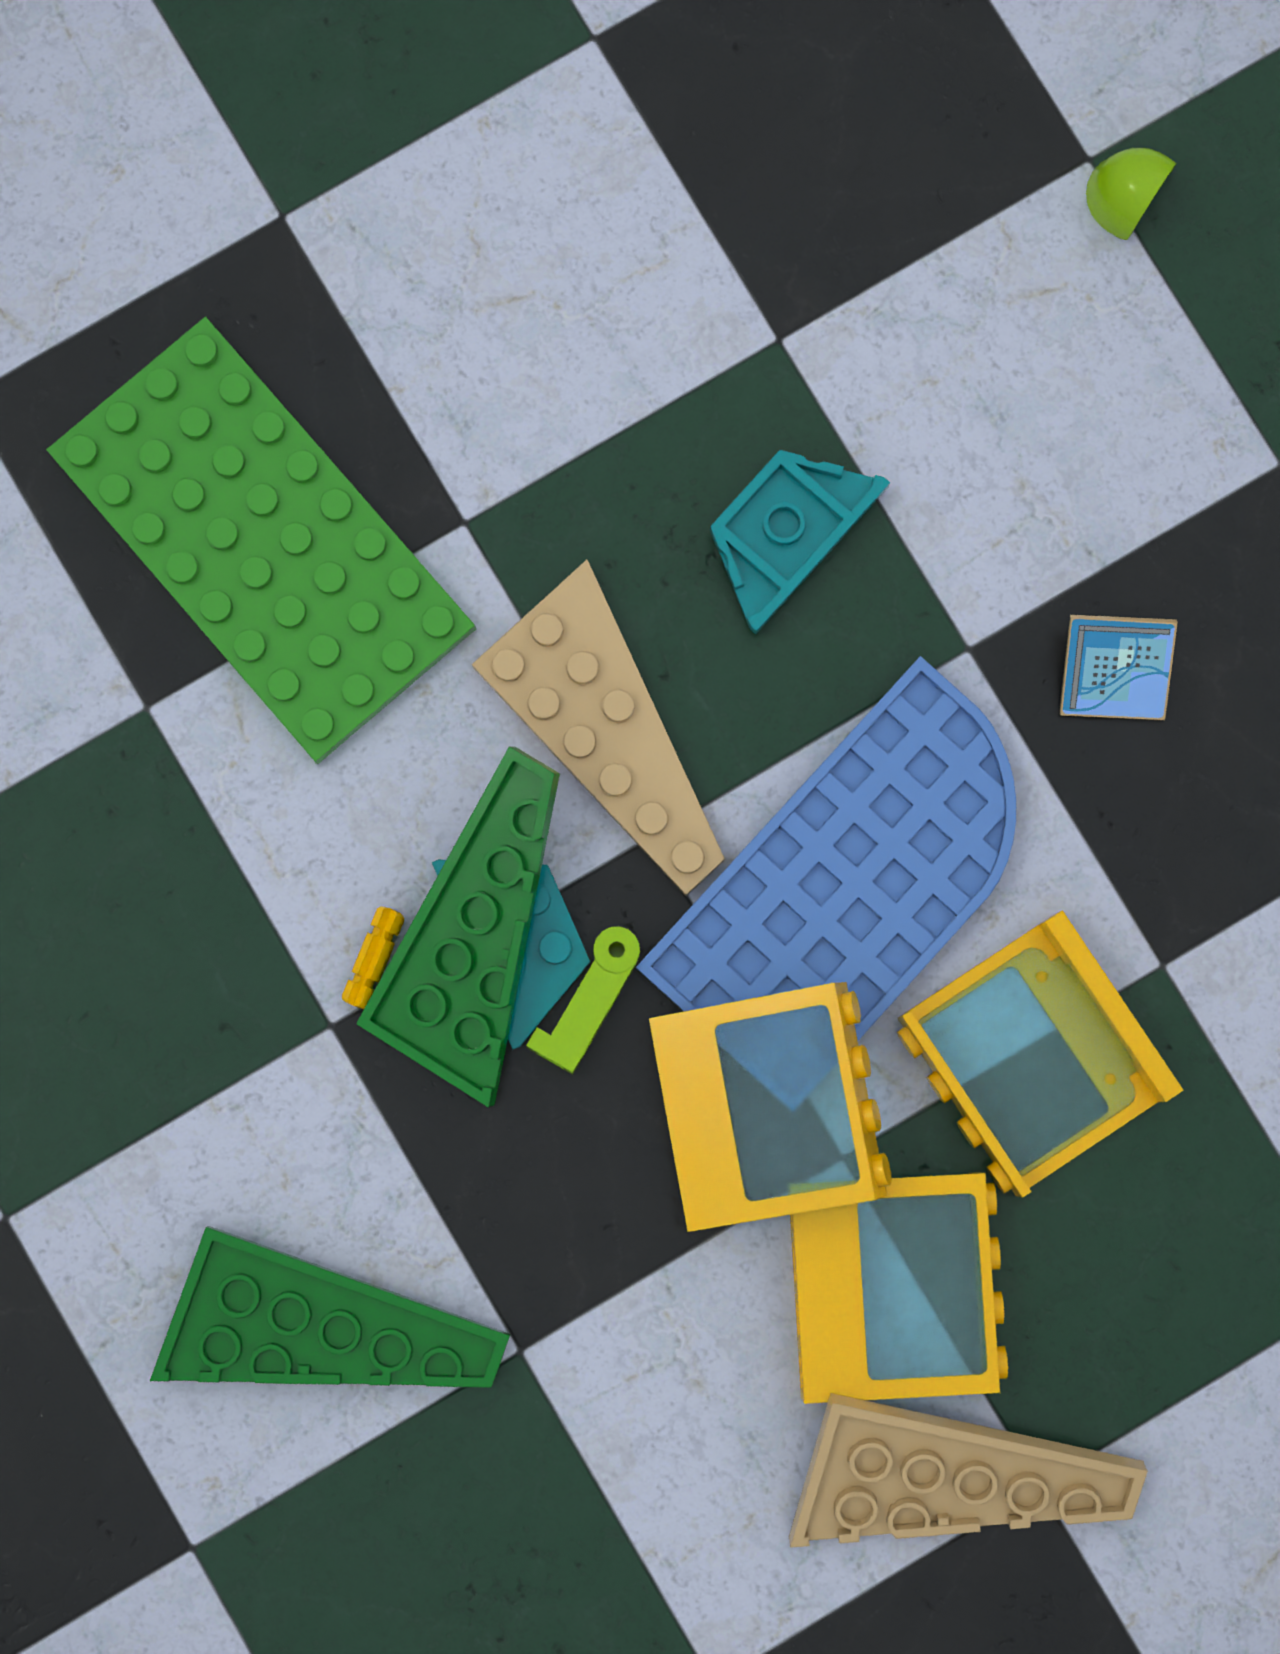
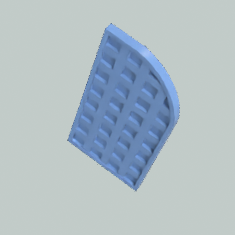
M920 656L636 966V969L683 1012L834 982H847L848 992H855L860 1006L861 1021L855 1024L857 1040L859 1041L990 896L1000 881L1006 867L1015 834L1016 793L1009 759L991 722L973 702ZM824 1005L723 1023L716 1029L718 1044L792 1112L803 1103L839 1063L829 1010Z

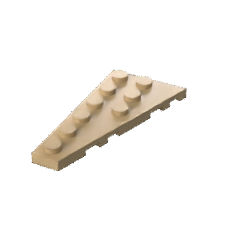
M587 559L471 665L677 888L687 896L722 864L725 858Z
M830 1393L790 1530V1548L810 1546V1540L838 1538L840 1544L860 1542V1536L892 1534L896 1539L981 1532L980 1526L1009 1524L1010 1529L1031 1528V1522L1061 1519L1067 1525L1128 1520L1133 1518L1148 1471L1142 1460Z

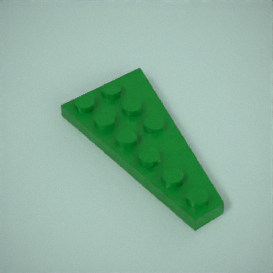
M512 746L508 747L356 1023L488 1108L494 1106L560 776V773L517 747Z
M207 1226L150 1381L217 1383L221 1381L327 1385L369 1384L379 1386L426 1385L433 1387L492 1388L511 1334Z

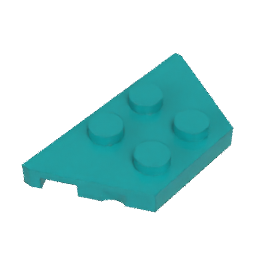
M779 450L710 526V533L747 624L754 634L761 630L886 491L890 482L885 477L875 475L873 478L843 470L844 467L825 461L816 463L807 460L802 455Z
M438 859L432 862L437 876L446 860ZM543 864L508 1040L513 1050L524 1044L529 1035L591 963L548 865Z

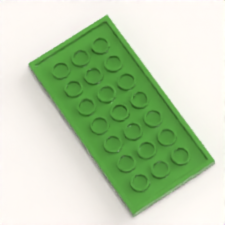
M206 316L46 449L317 764L476 630L474 623Z

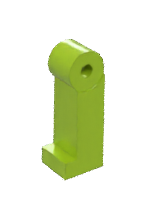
M620 926L610 927L599 934L593 947L594 961L554 1031L550 1035L537 1027L526 1045L527 1049L568 1073L574 1074L637 964L640 954L639 942L629 929Z

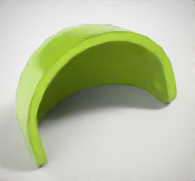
M1130 148L1108 157L1092 171L1087 182L1086 199L1091 215L1106 231L1122 240H1128L1147 207L1177 163L1168 156L1149 148Z

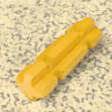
M385 906L377 908L370 924L374 927L372 933L367 932L351 971L355 973L353 980L348 979L342 993V1000L361 1009H364L374 992V989H372L375 982L379 983L395 943L391 942L394 935H399L403 925L404 916L400 912Z

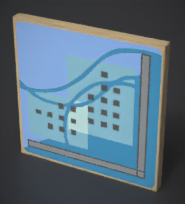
M1070 615L1060 715L1165 720L1177 620Z

